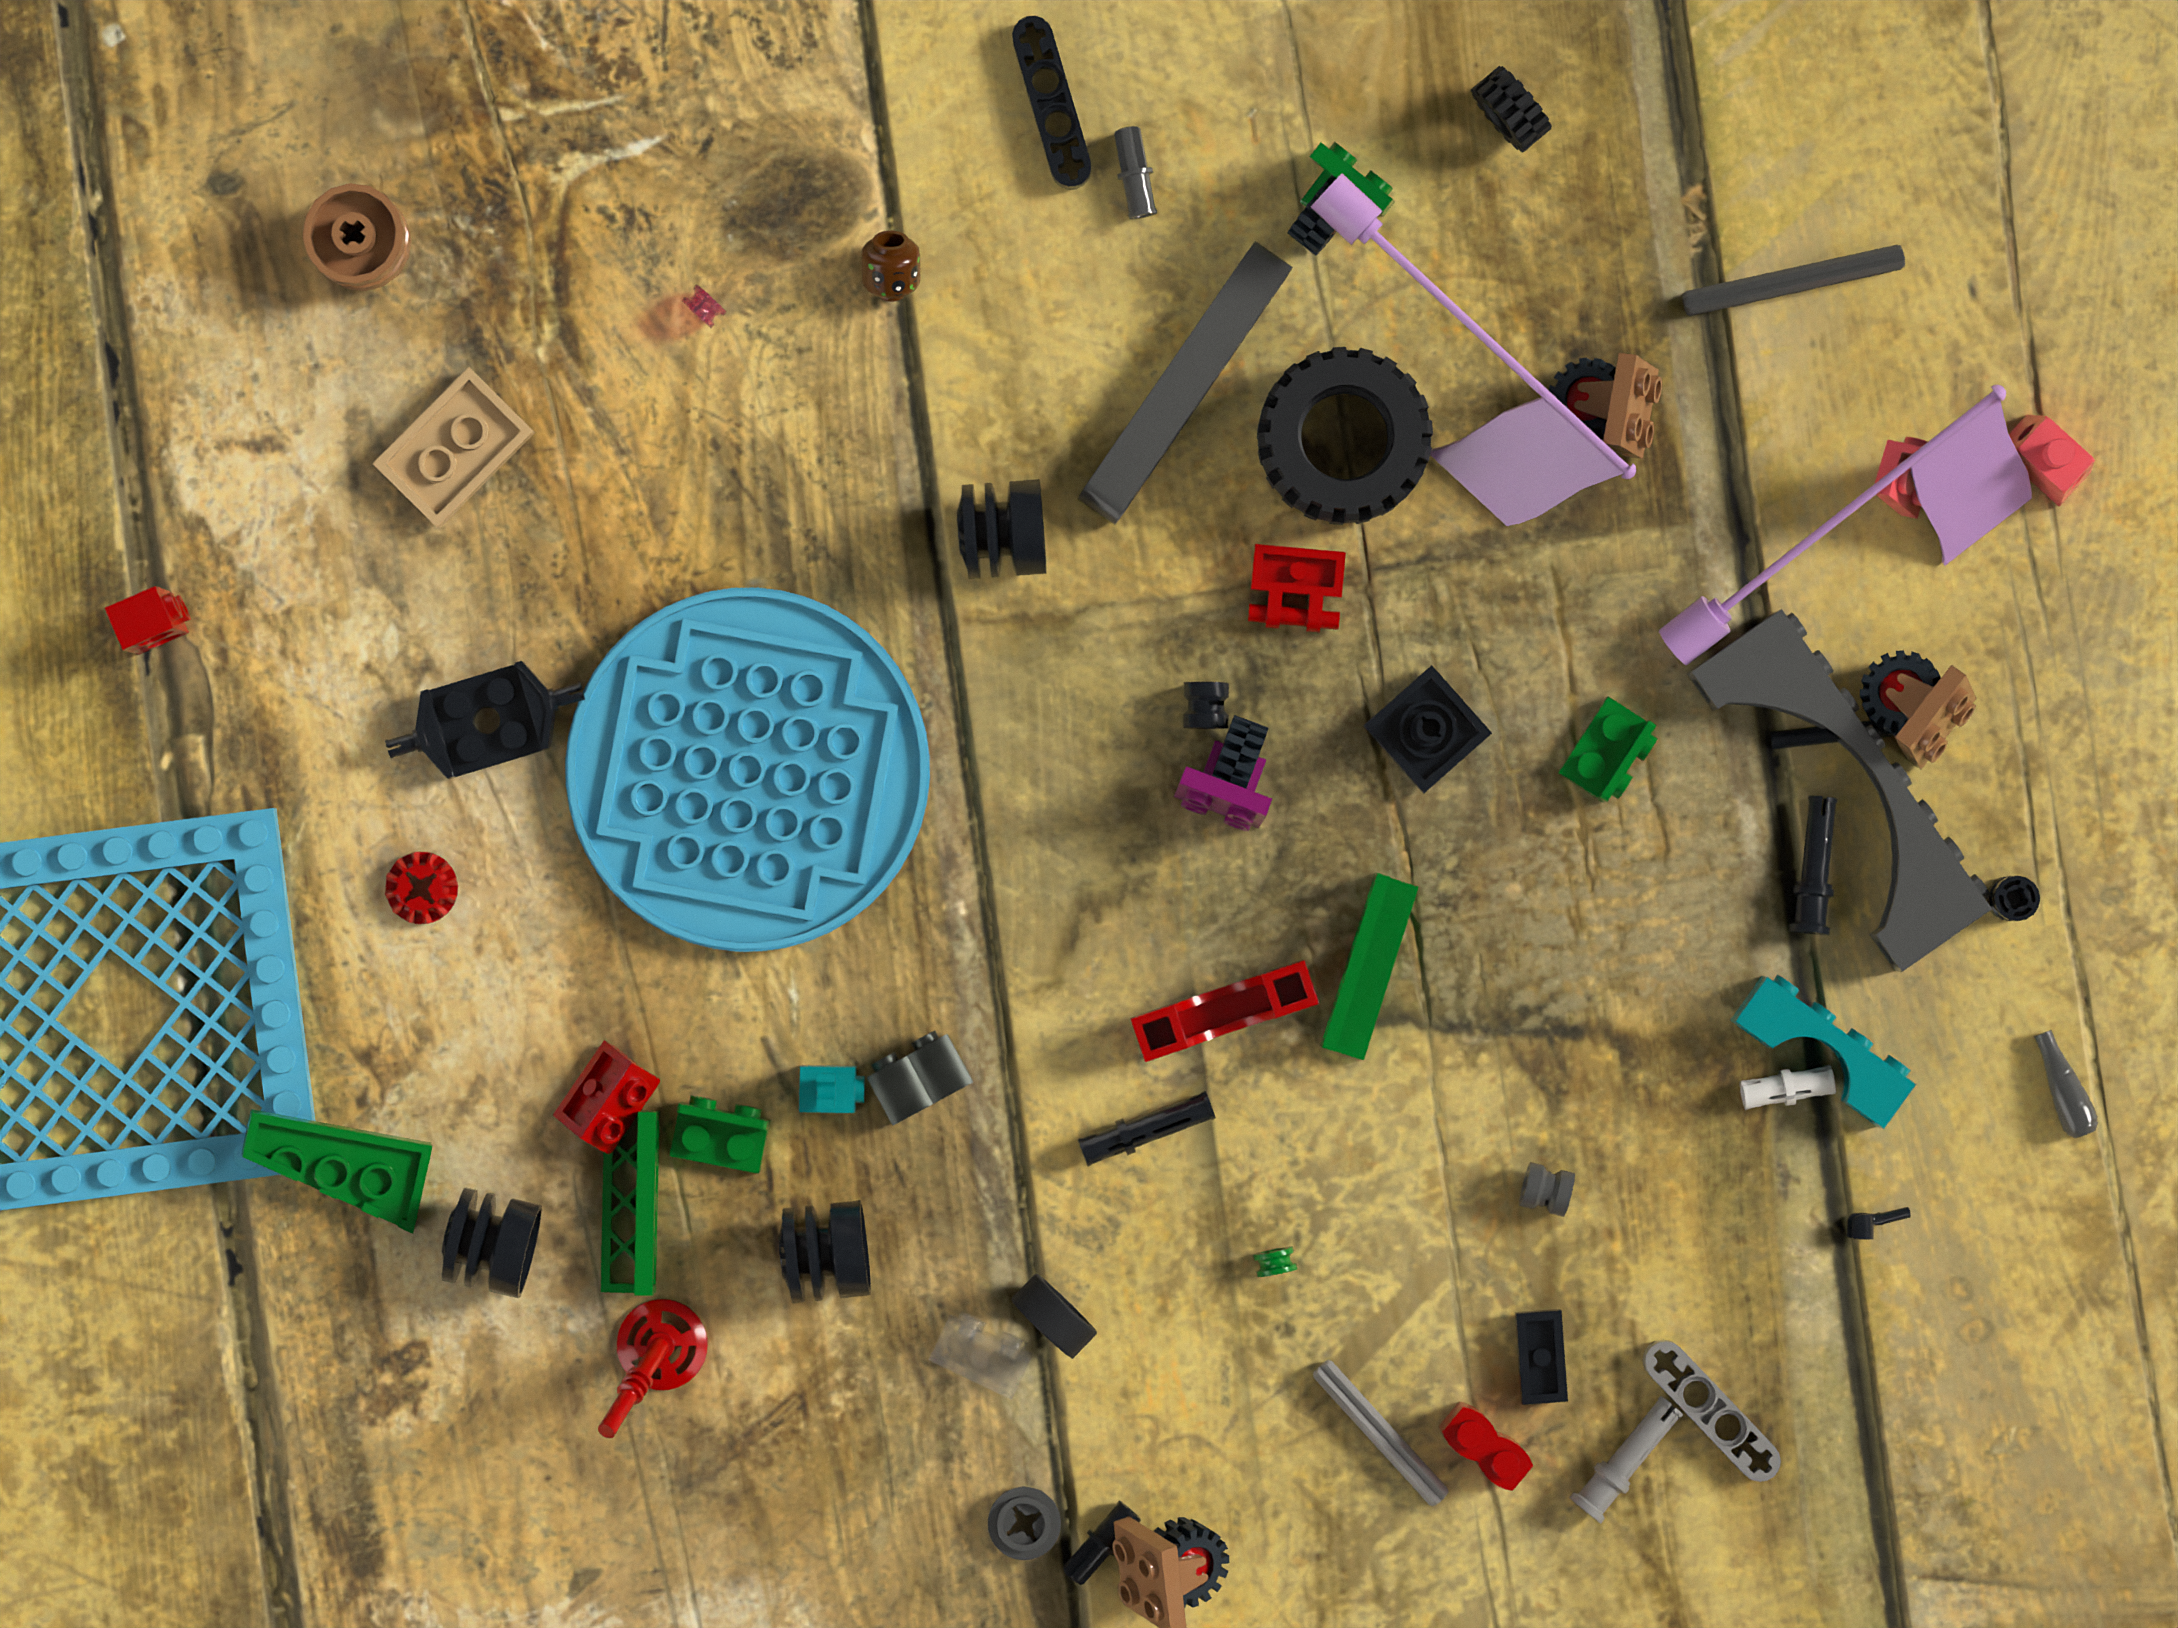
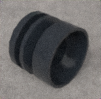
M1040 479L1010 481L1007 502L1001 503L997 501L992 483H985V504H976L974 484L962 485V495L957 510V527L960 555H962L966 565L968 578H981L980 558H989L991 577H999L1003 556H1011L1017 576L1047 574Z
M466 1187L462 1191L457 1206L450 1214L442 1244V1281L455 1283L464 1264L466 1265L464 1286L473 1287L481 1270L485 1269L489 1270V1292L520 1298L535 1252L541 1223L542 1205L513 1198L508 1203L503 1216H496L495 1194L486 1193L480 1211H476L478 1192L476 1189Z
M861 1200L831 1203L828 1224L823 1225L819 1224L813 1205L805 1207V1227H799L795 1207L782 1209V1224L778 1234L782 1277L790 1291L793 1304L805 1302V1281H811L815 1301L823 1300L825 1279L833 1278L840 1298L871 1295L869 1253Z

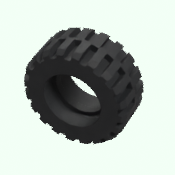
M1333 347L1331 351L1323 353L1317 351L1307 355L1304 360L1298 364L1294 363L1289 367L1277 383L1275 382L1261 410L1257 428L1258 456L1260 464L1263 465L1266 472V479L1272 489L1275 488L1283 497L1282 500L1289 507H1295L1303 512L1305 517L1312 520L1320 519L1328 521L1329 524L1343 525L1344 523L1354 522L1356 524L1364 523L1377 516H1383L1393 510L1410 494L1422 477L1432 450L1431 436L1433 435L1432 420H1429L1427 411L1429 406L1425 396L1420 395L1415 386L1417 382L1409 373L1404 374L1396 367L1397 363L1390 358L1385 357L1383 359L1373 355L1372 350L1359 348L1357 351L1347 350L1346 347ZM1336 394H1352L1369 401L1382 415L1387 429V445L1380 462L1368 473L1352 479H1338L1323 474L1311 464L1302 446L1301 432L1306 415L1319 401Z

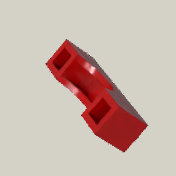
M1300 960L1131 1017L1130 1020L1144 1061L1148 1062L1210 1039L1319 1004L1305 960Z

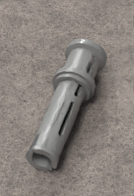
M1660 1396L1656 1404L1607 1463L1605 1461L1597 1463L1594 1467L1596 1473L1579 1493L1573 1492L1569 1498L1601 1524L1605 1519L1603 1513L1620 1493L1626 1494L1630 1489L1629 1485L1631 1484L1628 1479L1676 1421L1683 1416L1682 1412Z

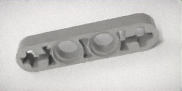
M1664 1339L1651 1343L1644 1351L1643 1365L1654 1381L1745 1476L1758 1482L1768 1481L1773 1478L1779 1471L1781 1464L1780 1454L1775 1446L1678 1345ZM1658 1350L1665 1354L1673 1350L1675 1355L1671 1361L1682 1373L1687 1365L1692 1369V1372L1679 1379L1674 1389H1671L1668 1383L1676 1379L1664 1368L1657 1372L1653 1368L1657 1364L1654 1354ZM1693 1381L1703 1382L1707 1386L1709 1393L1706 1402L1697 1407L1686 1404L1683 1397L1684 1388ZM1725 1414L1736 1416L1740 1423L1739 1433L1729 1440L1721 1439L1715 1433L1717 1419ZM1749 1432H1752L1755 1438L1747 1442L1759 1453L1764 1452L1766 1449L1770 1453L1766 1457L1769 1466L1764 1471L1758 1467L1752 1471L1748 1468L1752 1463V1459L1743 1449L1740 1448L1737 1455L1731 1452V1449L1738 1447L1745 1441Z

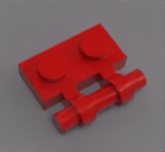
M1255 544L1251 590L1268 592L1267 605L1249 603L1248 622L1265 623V628L1279 629L1280 625L1306 627V632L1320 633V628L1338 630L1340 612L1322 610L1323 598H1342L1346 552ZM1283 593L1308 595V609L1282 607Z

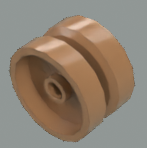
M349 183L330 188L314 201L305 217L303 240L308 257L322 274L345 289L368 291L383 287L401 273L409 259L412 238L407 219L385 194L368 185ZM357 232H361L365 236V239L360 244L352 241L353 235Z

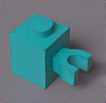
M800 1066L799 1112L855 1113L856 1103L865 1102V1076H857V1066Z

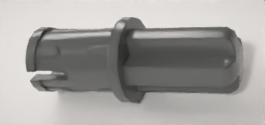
M1137 126L1121 128L1115 131L1114 134L1121 173L1117 174L1118 180H1123L1129 219L1156 215L1157 209L1154 204L1149 176L1153 173V168L1147 166L1141 129Z

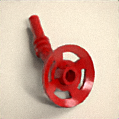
M670 1299L650 1300L633 1309L622 1322L616 1345L618 1358L626 1372V1376L617 1387V1398L598 1426V1432L603 1437L613 1438L633 1405L639 1404L643 1400L648 1389L671 1390L678 1388L693 1379L702 1368L708 1350L707 1333L698 1315L688 1306ZM662 1311L680 1316L689 1324L691 1329L681 1334L675 1326L663 1323ZM645 1316L648 1322L637 1332L634 1345H629L628 1338L633 1326L640 1318ZM651 1328L654 1334L649 1338L647 1345H641L644 1334ZM676 1346H682L679 1357L671 1363L669 1357L675 1351ZM689 1346H696L692 1362L686 1370L678 1375L675 1369L686 1359ZM642 1357L638 1365L635 1367L633 1361ZM657 1368L661 1369V1379L652 1378Z

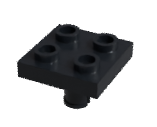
M1432 665L1363 725L1423 794L1492 734Z

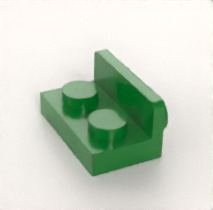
M1608 696L1565 760L1558 774L1603 803L1608 802L1611 796L1619 799L1633 776L1627 773L1636 757L1644 761L1655 745L1658 738L1653 736L1652 732L1657 725L1650 720H1644Z
M690 1095L689 1103H678V1115L669 1156L760 1173L771 1120L761 1117L762 1109L735 1104L734 1112L716 1109L717 1100Z

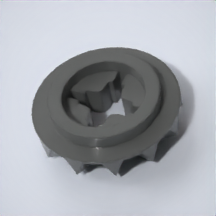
M1021 1486L1005 1491L993 1503L989 1512L988 1531L992 1542L999 1551L1014 1559L1031 1560L1044 1555L1053 1547L1060 1533L1061 1519L1056 1503L1039 1489ZM1014 1506L1026 1516L1032 1513L1036 1514L1039 1511L1042 1513L1032 1523L1033 1534L1036 1537L1035 1540L1032 1539L1030 1534L1027 1535L1024 1530L1013 1531L1010 1534L1007 1533L1017 1521Z

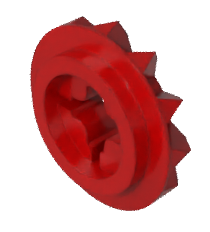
M413 852L405 855L395 862L386 875L385 896L395 914L409 923L429 924L436 922L446 916L456 902L458 895L456 874L445 859L434 853ZM409 872L420 880L427 877L431 878L434 874L437 876L428 887L429 892L432 894L430 897L434 900L433 904L429 899H425L422 896L411 898L409 901L406 900L414 888L410 882L411 878L407 875Z

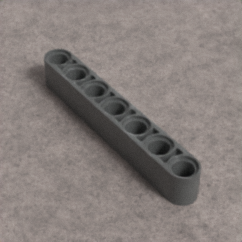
M1255 241L1090 478L1078 497L1079 501L1114 525L1119 521L1293 268L1291 265Z

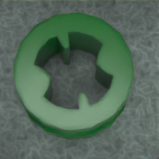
M1293 1246L1253 1254V1259L1260 1264V1269L1256 1271L1257 1277L1273 1276L1297 1270V1264L1290 1260V1255L1294 1252Z

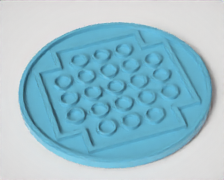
M729 588L687 597L657 611L626 633L606 654L583 690L585 700L578 702L574 712L565 758L566 790L575 831L588 859L608 888L629 909L667 934L708 948L736 952L768 951L809 942L844 925L870 906L901 870L914 846L922 826L930 785V754L927 732L920 708L907 680L886 650L866 630L847 616L825 604L794 593L766 588Z

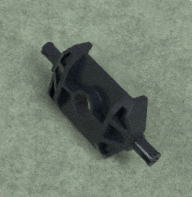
M519 661L515 662L514 665L438 688L426 689L420 693L415 730H412L410 734L385 740L386 747L392 748L401 745L398 748L388 750L391 759L416 750L424 752L447 779L548 750L551 747L555 712L560 710V706L585 700L583 692L570 695L573 692L583 690V687L579 681L556 690L553 688L548 689L525 662ZM490 707L498 712L500 724L494 732L484 734L477 729L475 718L480 710Z

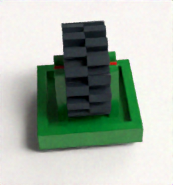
M1320 142L1309 156L1324 171L1301 199L1300 203L1306 208L1300 213L1287 234L1315 256L1319 254L1337 231L1321 218L1311 206L1340 174L1343 173L1382 210L1380 213L1382 216H1385L1395 203L1388 196L1393 190L1392 186L1371 170L1364 177L1353 168L1357 159L1336 142L1330 148Z

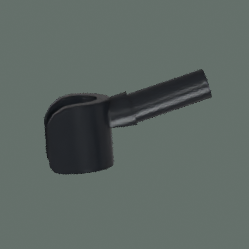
M1908 1207L1884 1213H1852L1847 1220V1237L1864 1240L1874 1239V1225H1883L1910 1218V1210Z

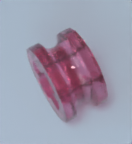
M696 284L693 288L694 295L690 298L684 297L681 301L712 329L715 325L714 318L718 315L724 316L727 312L705 290Z

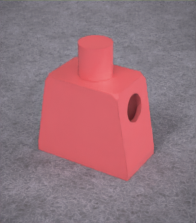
M2025 415L2009 433L2028 471L2029 480L2059 507L2092 471L2095 462L2094 458L2047 416Z

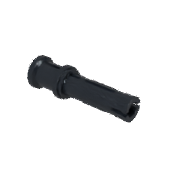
M1808 796L1809 806L1801 881H1796V885H1793V893L1797 895L1795 920L1789 924V931L1812 935H1830V928L1826 926L1828 901L1829 898L1834 897V889H1832L1831 884H1828L1835 810L1838 799Z

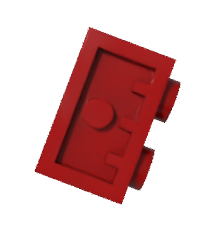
M604 1040L553 1113V1116L580 1139L606 1154H611L637 1117L638 1112L642 1110L659 1085L660 1079L640 1067L617 1047Z

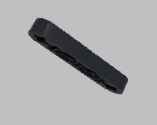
M1026 16L1014 26L1012 33L1013 46L1049 169L1055 183L1061 188L1068 190L1078 189L1084 186L1090 178L1091 160L1053 31L1049 23L1043 18ZM1034 26L1036 33L1044 32L1046 37L1041 38L1039 41L1042 57L1052 53L1053 59L1038 60L1030 66H1026L1025 60H1034V55L1030 44H1021L1019 39L1026 36L1027 27ZM1041 69L1052 70L1059 78L1057 88L1050 93H1040L1032 84L1033 76ZM1056 112L1066 114L1072 124L1070 131L1062 137L1052 136L1045 128L1046 119L1049 115ZM1074 139H1077L1079 146H1070V152L1075 163L1082 162L1084 167L1078 170L1077 179L1070 180L1067 173L1060 174L1058 171L1059 168L1064 166L1062 150L1060 149L1053 154L1050 146H1065Z

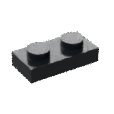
M1562 1310L1515 1312L1521 1404L1568 1402Z

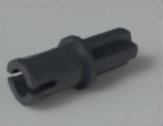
M1120 1500L1094 1531L1088 1530V1539L1064 1565L1063 1570L1066 1575L1079 1585L1085 1584L1109 1555L1115 1556L1113 1552V1542L1115 1540L1113 1522L1128 1516L1137 1522L1141 1521L1140 1517Z

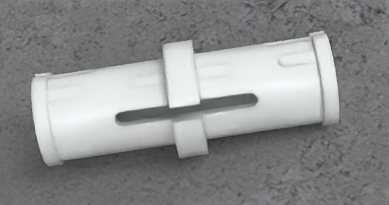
M1827 1065L1791 1072L1790 1069L1779 1070V1075L1740 1081V1092L1744 1108L1747 1110L1783 1102L1786 1106L1795 1105L1796 1100L1835 1094L1836 1086L1831 1066Z

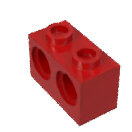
M153 586L104 608L123 651L140 655L189 633L185 622L191 620L182 597L180 595L174 596L171 591L157 586Z

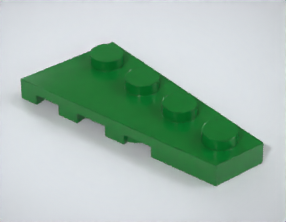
M251 1109L241 1154L243 1158L294 1181H300L318 1189L319 1192L334 1199H340L360 1208L361 1211L376 1218L380 1217L413 1234L433 1146L431 1142Z

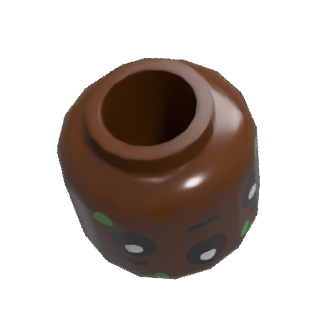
M894 230L879 232L862 248V283L868 292L884 301L894 302L901 300L904 296L917 289L920 284V250L918 245L904 233Z

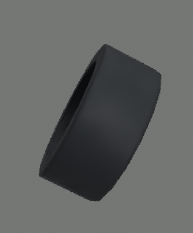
M1034 1274L1012 1297V1302L1021 1313L1071 1359L1097 1334V1331L1087 1319L1038 1274Z

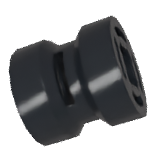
M1184 682V697L1188 700V710L1183 714V728L1229 729V715L1224 711V701L1229 697V683Z
M2001 877L1994 881L1988 889L1991 895L1987 898V902L1992 908L1990 911L2001 920H2026L2034 915L2039 907V890L2034 882L2027 877Z

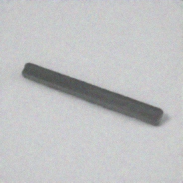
M1892 245L1688 290L1682 294L1683 307L1688 316L1897 271L1905 267V256L1901 245Z

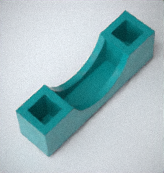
M1777 974L1774 980L1761 976L1730 1021L1769 1048H1774L1780 1043L1796 1037H1811L1824 1043L1836 1055L1842 1068L1843 1091L1840 1100L1876 1127L1885 1129L1916 1086L1914 1082L1907 1078L1911 1070L1890 1055L1884 1061L1870 1051L1873 1043L1853 1028L1846 1034L1832 1023L1837 1017L1819 1003L1814 1001L1809 1007L1795 997L1800 990Z

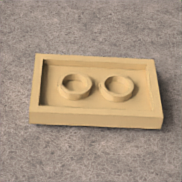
M468 367L372 464L440 529L535 432Z

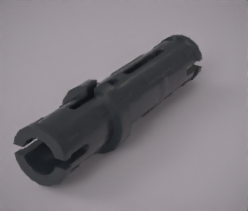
M1204 1091L1199 1095L1125 1122L1123 1118L1115 1121L1116 1126L1084 1138H1079L1078 1142L1089 1167L1094 1163L1126 1152L1128 1156L1136 1152V1147L1208 1120H1214L1216 1117L1208 1095Z

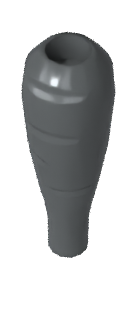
M2052 1030L2034 1036L2042 1054L2053 1103L2063 1130L2067 1135L2075 1139L2096 1131L2098 1116L2074 1070L2058 1047Z

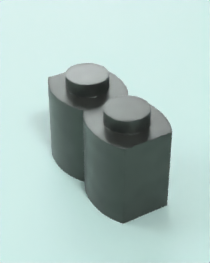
M932 1031L911 1043L915 1050L911 1054L898 1059L894 1052L871 1065L875 1073L868 1076L867 1079L893 1126L973 1083L948 1034L939 1038L936 1031Z

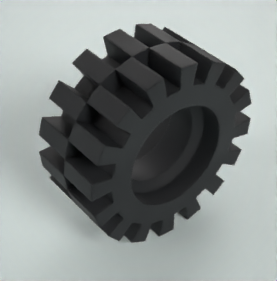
M1498 66L1471 89L1472 96L1477 101L1476 104L1484 111L1486 118L1495 125L1494 128L1499 133L1503 134L1504 139L1508 143L1511 142L1516 150L1519 149L1522 153L1552 129L1549 118L1542 112L1543 109L1539 103L1534 101L1533 95L1529 91L1527 92L1524 85L1519 80H1516L1514 75L1503 66Z

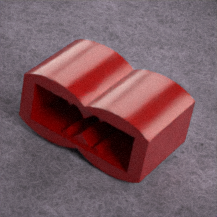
M1458 1402L1439 1425L1440 1432L1450 1447L1459 1455L1476 1461L1484 1475L1492 1483L1503 1489L1513 1491L1533 1467L1530 1457L1519 1443L1510 1436L1497 1432L1487 1417L1470 1404Z

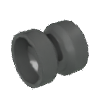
M1530 1162L1523 1180L1519 1206L1534 1209L1537 1206H1547L1550 1214L1564 1217L1570 1203L1575 1173L1560 1170L1552 1174V1172L1546 1170L1544 1165Z

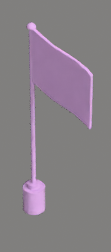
M1343 173L1340 174L1311 208L1350 245L1357 238L1363 244L1370 238L1374 240L1541 396L1502 412L1458 441L1433 448L1430 455L1506 526L1536 518L1589 486L1619 475L1623 479L1634 477L1636 474L1634 463L1629 466L1377 232L1383 225L1377 219L1382 210Z
M2001 385L1991 386L1993 391L1725 602L1721 603L1717 598L1709 601L1704 596H1701L1659 629V633L1668 648L1683 664L1689 665L1731 632L1727 624L1732 619L1728 612L1729 609L1909 468L1917 498L1938 535L1942 551V563L1944 566L2032 499L2028 471L2006 427L2001 400L2003 401L2006 397L2005 388Z

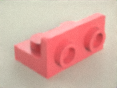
M1905 437L1904 443L1887 440L1875 483L1924 446L1927 441L1914 437ZM1909 468L1877 493L1876 496L1901 516L1918 519L1921 504L1917 498Z

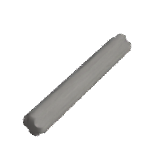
M1331 1360L1323 1362L1314 1371V1379L1430 1506L1440 1503L1448 1494L1447 1487Z

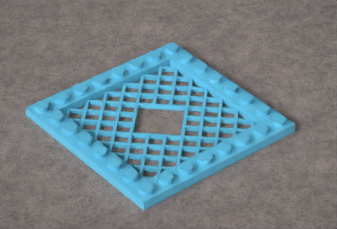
M277 808L0 843V889L27 886L13 905L0 895V905L8 910L0 921V934L14 916L33 930L19 950L0 936V946L13 955V958L0 973V987L19 1001L5 1020L0 1018V1038L7 1032L25 1046L11 1065L0 1058V1068L5 1071L0 1078V1091L11 1077L31 1091L16 1111L0 1099V1109L10 1116V1119L0 1130V1150L15 1161L13 1163L0 1164V1211L281 1175L242 1157L241 1152L247 1127L228 1113L236 1100L244 1093L262 1107L260 1111L316 1121ZM234 859L236 874L219 861ZM208 863L194 882L175 868ZM214 867L234 882L219 902L200 888V885ZM162 869L149 887L130 874L132 872ZM169 873L188 887V890L174 907L154 893ZM118 874L104 893L85 880V878ZM124 879L144 893L129 913L110 899ZM73 880L59 899L39 885ZM79 885L98 899L84 919L65 905V902ZM237 890L242 919L225 907ZM33 891H36L53 904L39 924L19 910ZM194 893L214 907L199 927L180 913ZM149 899L169 913L154 933L135 919ZM104 904L124 919L110 938H107L90 924ZM59 910L78 924L64 944L45 930ZM220 912L239 926V929L225 947L205 932ZM175 918L194 932L180 952L160 938ZM129 924L149 938L135 958L115 944ZM84 930L104 944L89 964L70 950ZM243 934L247 964L230 952ZM39 936L59 950L45 969H42L25 955ZM200 938L220 952L205 972L186 958ZM155 944L175 958L160 978L141 964V961ZM110 949L180 1003L126 1074L56 1020ZM65 955L84 969L70 989L50 975ZM225 958L245 972L231 991H228L211 978ZM20 961L39 975L25 995L5 981ZM180 963L200 978L186 997H183L166 983ZM248 980L250 982L253 1009L236 997ZM45 981L65 995L50 1015L31 1001V998ZM205 983L225 997L211 1017L191 1003ZM231 1003L251 1017L236 1037L217 1023V1020ZM25 1006L44 1020V1023L30 1040L11 1026ZM186 1008L205 1022V1025L191 1043L171 1028ZM254 1025L258 1054L242 1042ZM50 1026L70 1040L56 1059H53L36 1045ZM211 1028L231 1043L217 1062L197 1048ZM166 1034L186 1048L171 1068L152 1054ZM75 1046H78L95 1059V1062L81 1080L61 1065ZM236 1048L256 1062L242 1082L222 1068ZM31 1051L50 1065L36 1085L16 1071ZM191 1054L211 1068L197 1088L177 1073ZM146 1059L166 1074L152 1093L132 1079ZM101 1065L121 1080L107 1099L87 1085ZM260 1070L264 1099L247 1087ZM56 1071L75 1085L61 1105L42 1091ZM217 1073L236 1087V1090L222 1107L202 1093ZM172 1079L191 1093L177 1113L157 1099ZM126 1085L146 1099L132 1119L112 1104ZM81 1091L101 1105L87 1124L67 1110ZM36 1096L56 1111L42 1130L22 1116ZM197 1099L217 1113L202 1133L183 1119V1116ZM152 1104L172 1119L157 1139L137 1124ZM107 1110L126 1124V1127L112 1144L92 1130ZM62 1116L81 1130L67 1150L47 1136ZM222 1119L241 1132L240 1134L209 1137ZM16 1122L36 1136L22 1156L2 1141ZM177 1124L196 1138L193 1140L163 1143ZM132 1130L151 1144L118 1149ZM87 1136L107 1150L73 1155ZM41 1142H44L60 1155V1157L28 1160Z

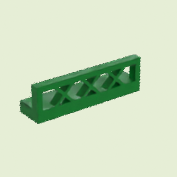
M1374 873L1320 1047L1364 1060L1415 901L1418 886L1380 873Z
M641 1110L635 1120H638L637 1143L628 1151L618 1143L615 1148L622 1157L614 1165V1150L611 1154L603 1152L600 1292L634 1293V1296H653L656 1293L660 1110ZM636 1150L637 1161L631 1156ZM625 1160L637 1170L636 1188L627 1197L613 1184V1172ZM613 1193L622 1201L614 1209ZM635 1195L636 1207L630 1202ZM624 1206L636 1216L635 1234L626 1243L612 1229V1218ZM612 1239L620 1246L613 1255ZM634 1241L635 1252L629 1247ZM625 1251L635 1262L634 1283L611 1282V1263Z

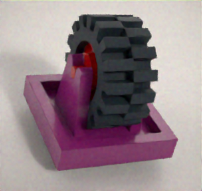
M1234 715L1224 742L1221 743L1215 740L1203 772L1186 766L1174 797L1182 800L1181 806L1201 815H1206L1208 810L1225 816L1224 823L1243 831H1249L1251 826L1259 829L1272 802V798L1255 792L1266 763V759L1259 757L1269 728Z

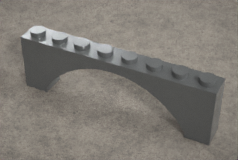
M1780 609L1692 669L1687 675L1712 711L1719 709L1723 705H1749L1768 708L1795 716L1820 729L1827 728L1841 738L1838 742L1853 755L1865 770L1876 788L1885 810L1892 851L1891 881L1886 906L1879 927L1869 935L1894 971L1903 972L1989 912L1992 908L1986 899L1991 896L1990 892L1976 874L1969 877L1960 864L1964 856L1956 843L1949 836L1943 840L1936 830L1934 824L1938 822V819L1930 806L1923 799L1917 802L1907 787L1912 782L1905 770L1898 762L1891 765L1881 750L1886 745L1879 733L1872 725L1864 727L1856 716L1855 712L1860 708L1853 696L1845 687L1838 690L1828 676L1833 673V669L1827 659L1819 650L1812 653L1802 639L1807 635V632L1799 619L1792 612L1786 616L1784 611Z

